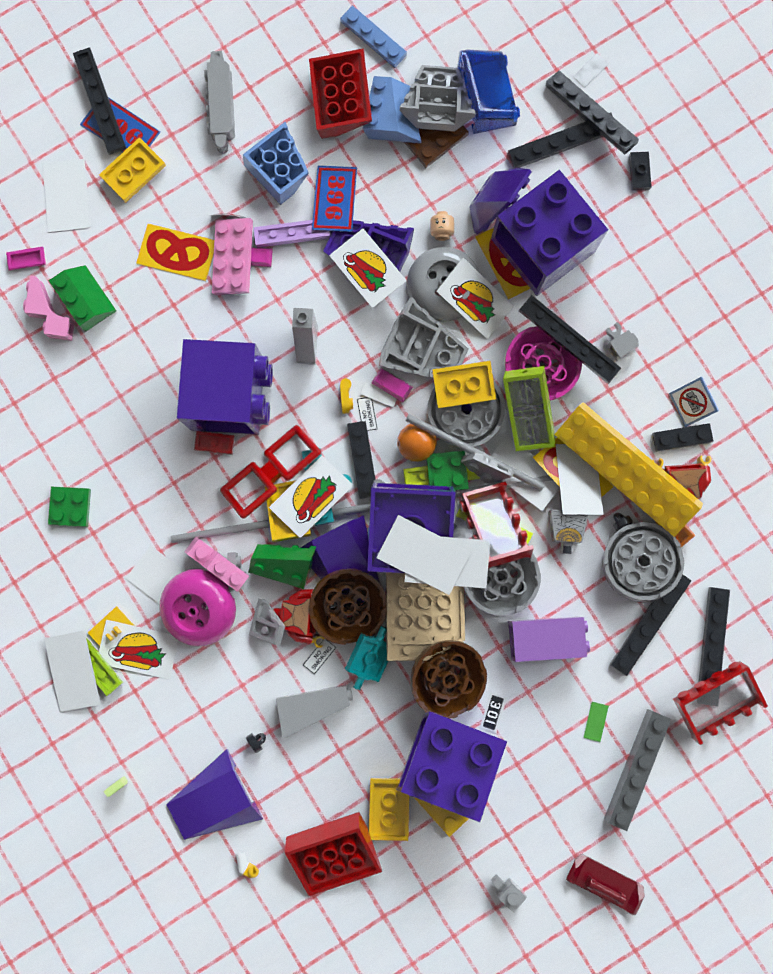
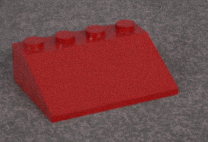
M364 49L310 58L309 67L316 129L321 139L340 136L372 122Z
M360 812L286 836L285 855L308 896L382 872L368 828Z

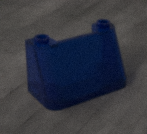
M470 49L459 51L457 67L462 78H464L468 99L471 100L472 109L476 113L472 119L474 124H471L473 134L515 126L518 118H520V109L515 105L506 67L508 66L507 55H503L502 51Z

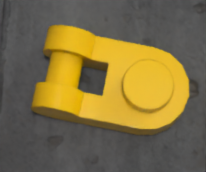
M344 378L340 382L342 414H348L353 409V398H349L348 392L351 389L352 383L348 378Z

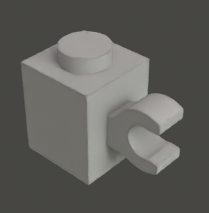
M618 322L614 324L616 332H612L610 328L606 329L607 335L612 338V341L606 347L616 362L639 346L638 338L634 333L627 330L621 334L622 328Z
M497 874L491 879L492 884L499 889L496 892L499 900L514 913L527 898L524 890L510 877L506 882Z

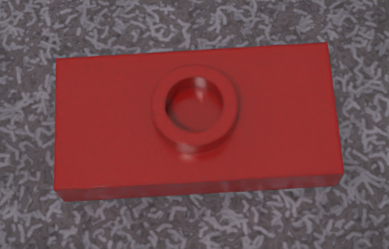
M196 431L194 450L233 455L235 436Z

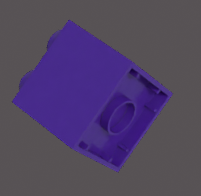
M559 169L497 216L491 240L534 294L538 296L594 254L609 229Z
M183 339L177 419L191 431L259 435L260 425H269L270 402H266V396L262 395L263 387H271L273 380V365L269 364L268 356H262L255 343Z
M373 483L371 487L367 571L405 573L377 558L398 515L441 537L453 538L456 494L453 486Z
M429 711L422 716L396 790L480 822L507 741Z

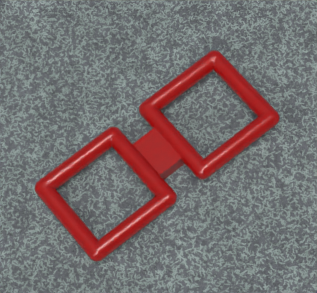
M295 425L264 451V456L269 460L265 465L260 468L255 462H251L222 486L220 492L242 519H245L277 492V488L273 484L280 477L290 481L321 454V450L298 425ZM297 435L312 452L288 472L273 453L293 436ZM253 471L267 490L243 509L230 493V490Z

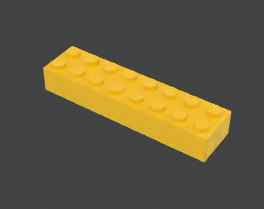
M584 402L574 410L554 434L673 537L701 510L703 503Z

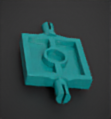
M380 626L376 637L360 634L345 667L346 671L358 676L353 688L361 690L365 680L380 681L389 662L387 661V644L383 640L387 633L386 628Z

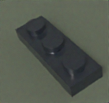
M710 423L652 433L656 452L714 442Z

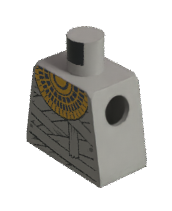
M563 510L549 511L552 542H561L560 554H572L573 543H582L588 514H563Z

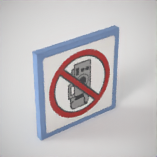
M703 377L669 393L685 427L719 411Z

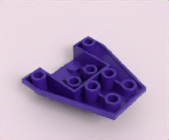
M515 168L495 171L488 177L469 206L475 234H479L482 231L485 232L500 213L518 200L520 197L518 192L521 188L524 189L530 182L528 178L532 173L530 169Z

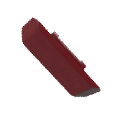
M580 854L575 859L566 878L568 882L599 896L632 915L637 914L645 897L642 884L584 854Z

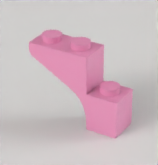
M30 276V280L26 284V291L28 293L27 299L23 303L24 312L30 317L46 319L43 322V331L49 338L72 341L75 322L54 312L44 283L36 276Z
M195 537L184 551L237 592L249 577V575L198 537Z

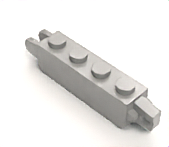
M212 51L210 62H207V70H204L205 81L208 82V87L205 88L206 99H209V105H206L207 117H210V123H207L208 135L211 134L213 141H215L219 153L224 154L228 151V140H232L235 137L232 72L230 71V65L224 61L222 51Z

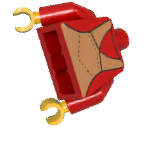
M701 455L697 458V464L665 466L663 470L697 499L702 497V493L706 491L712 481L710 466H708L712 460L710 456L706 457V462L703 461V456ZM659 458V467L662 468L664 461L663 459Z
M301 589L290 595L288 600H284L281 608H274L273 610L285 625L284 630H286V634L295 642L309 645L314 643L316 647L321 648L323 645L316 644V640L325 638L321 635L316 636V629L309 615V600L313 589Z

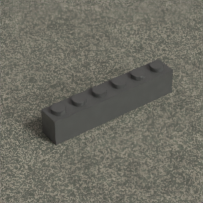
M647 709L604 817L609 824L628 831L670 724V718Z

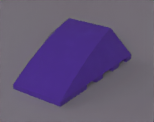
M353 220L352 231H333L323 250L329 256L361 229H364L400 272L410 252L414 228H400L396 225L384 226L380 225V223L368 224L363 221Z
M364 515L346 522L300 547L310 548V546H316L311 569L320 579L333 571L352 568L367 572L379 582L377 572L367 571L369 540ZM345 588L342 590V593L347 594L350 589ZM359 598L356 603L360 604L364 601Z
M228 749L166 804L184 840L263 820L255 801L251 802L234 769L236 764Z

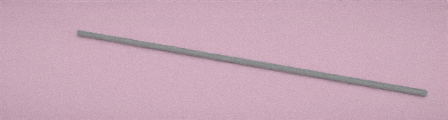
M549 475L534 478L540 482L553 481ZM494 484L469 487V489L467 490H456L455 497H461L462 493L477 490ZM371 503L333 509V517L370 511ZM265 520L172 535L171 542L176 543L193 540L195 537L201 539L269 528L270 522Z

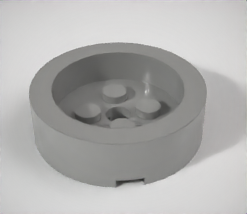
M494 382L496 400L471 403L472 411L466 415L461 412L462 405L438 408L434 387L428 401L429 422L431 426L472 447L479 446L489 441L502 425L505 415L503 394Z
M649 522L627 525L612 536L605 548L602 561L605 578L617 594L635 602L658 600L673 590L682 577L684 557L681 545L676 537H673L660 525ZM641 556L647 557L649 565L645 567L640 566L638 558Z

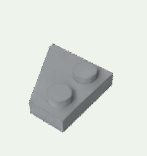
M478 453L465 455L461 461L469 471L474 472L486 483L511 478L514 470L511 468L508 470L498 468V462L487 459Z
M258 598L249 635L274 645H280L285 625L265 599Z

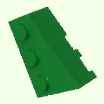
M257 544L250 560L248 573L304 589L311 572L316 546L299 548L298 545H293L292 548L281 547V545Z

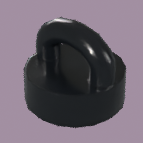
M617 512L613 516L615 520L613 527L616 531L633 524V520L629 515L624 516Z
M251 733L246 737L255 753L263 749L261 745L266 740L264 733H259L256 736Z

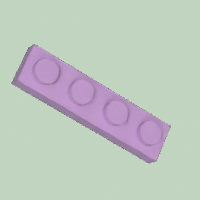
M313 220L254 227L256 248L329 239L330 231L312 230Z

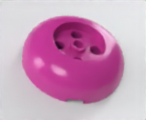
M537 326L529 327L520 332L510 343L505 357L506 371L526 369L525 365L528 363L533 367H540V363H543L545 365V375L548 376L547 387L550 400H555L568 393L577 383L582 370V363ZM542 349L544 354L538 356L536 350ZM558 360L559 366H552L551 361Z
M202 569L187 570L173 577L165 586L159 604L160 616L167 631L178 641L191 646H207L222 639L230 631L236 617V603L228 589L229 586L210 571ZM187 594L191 596V602L186 601ZM181 612L185 613L186 618L181 616ZM197 620H202L204 624L202 625L201 622H197Z

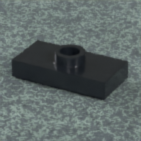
M649 151L630 152L632 190H650L652 184Z

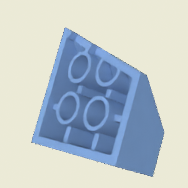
M373 77L369 96L372 122L363 125V130L368 139L421 143L419 128H416L399 111L411 86L392 77Z
M286 122L243 154V163L246 169L280 205L295 194L309 174L301 154L296 148L295 141L290 135Z

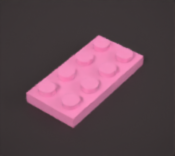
M251 218L216 220L212 293L214 295L249 293L253 220Z

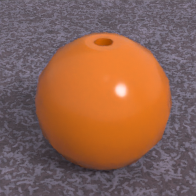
M412 424L406 425L397 437L399 452L404 458L412 462L428 459L434 453L437 445L436 436Z

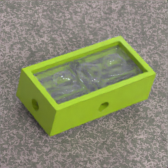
M544 366L505 371L503 382L515 450L524 451L554 447L556 436L554 435L555 430Z

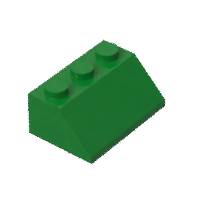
M86 265L63 270L48 280L77 324L85 332L117 311Z

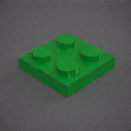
M465 451L432 454L427 459L429 485L453 486L455 491L469 489L467 467L461 463L463 456H465Z
M51 486L48 525L88 527L91 489Z

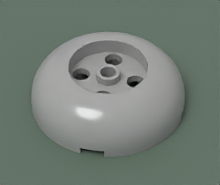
M437 247L424 252L414 261L407 277V293L409 298L412 297L436 321L447 322L463 317L442 296L435 295V291L442 285L441 280H446L450 275L446 268H455L464 257L479 272L475 262L466 253L452 247ZM436 273L437 277L430 279L428 275ZM469 291L465 292L463 299L469 296Z
M505 537L489 539L490 557L519 549L514 539ZM532 553L531 558L525 557L504 563L498 568L495 566L488 569L487 576L491 577V582L487 584L486 588L464 587L473 604L486 613L498 616L518 613L531 604L539 591L541 573L538 561ZM512 569H515L518 572V575L515 578H512L510 576V571ZM498 573L503 574V580H498ZM501 586L507 587L508 592L506 594L500 593Z

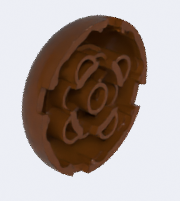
M352 568L333 571L323 577L312 591L309 600L311 622L323 638L336 644L346 645V643L357 642L361 633L371 637L380 629L386 618V594L380 583L367 572ZM345 588L350 589L347 594L342 593V590ZM359 598L364 601L361 605L356 603ZM334 602L337 603V607H336V608H330V607H329V606L333 605ZM344 615H352V617L344 618Z
M444 640L427 647L417 657L410 676L411 691L417 704L426 713L430 711L449 719L456 718L458 715L473 709L482 698L487 684V670L481 655L470 645L456 640ZM443 647H445V648L451 647V648H449L448 650H446V651H444V652H442V653H438V652L443 651V649H442ZM432 655V658L426 661L423 660L426 656ZM444 661V666L439 668V664ZM456 667L460 668L459 674L454 673ZM435 679H436V680H437L436 685H435V686H431V684L434 683V682H435Z

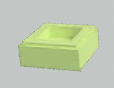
M124 776L103 792L107 797H110L125 786L128 780Z

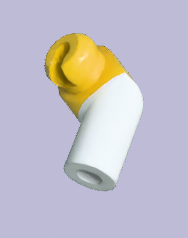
M246 852L236 853L239 872L248 878L257 877L259 870L255 865L247 861Z

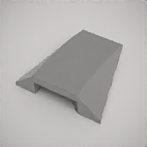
M421 65L415 77V82L411 85L410 91L406 94L404 103L401 104L399 110L416 128L456 131L476 115L475 110L472 109V102L468 99L467 89L463 86L464 81L459 68Z
M410 297L397 316L384 344L379 366L433 378L432 369L462 365L469 348L451 332H448L439 321L433 319L424 308H421Z

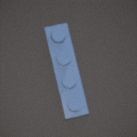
M353 5L340 18L342 24L394 68L406 57V50Z

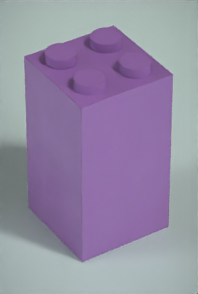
M574 616L508 621L511 660L514 662L587 657V653L590 652V644L588 640L586 641L585 635L588 632V623L584 621V617Z

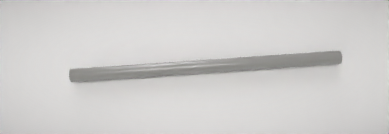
M408 414L405 420L469 454L478 453L487 459L498 462L497 467L500 469H513V477L540 491L545 486L542 482Z

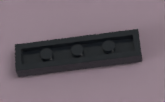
M366 421L348 423L347 427L359 499L371 497L372 484L376 478Z

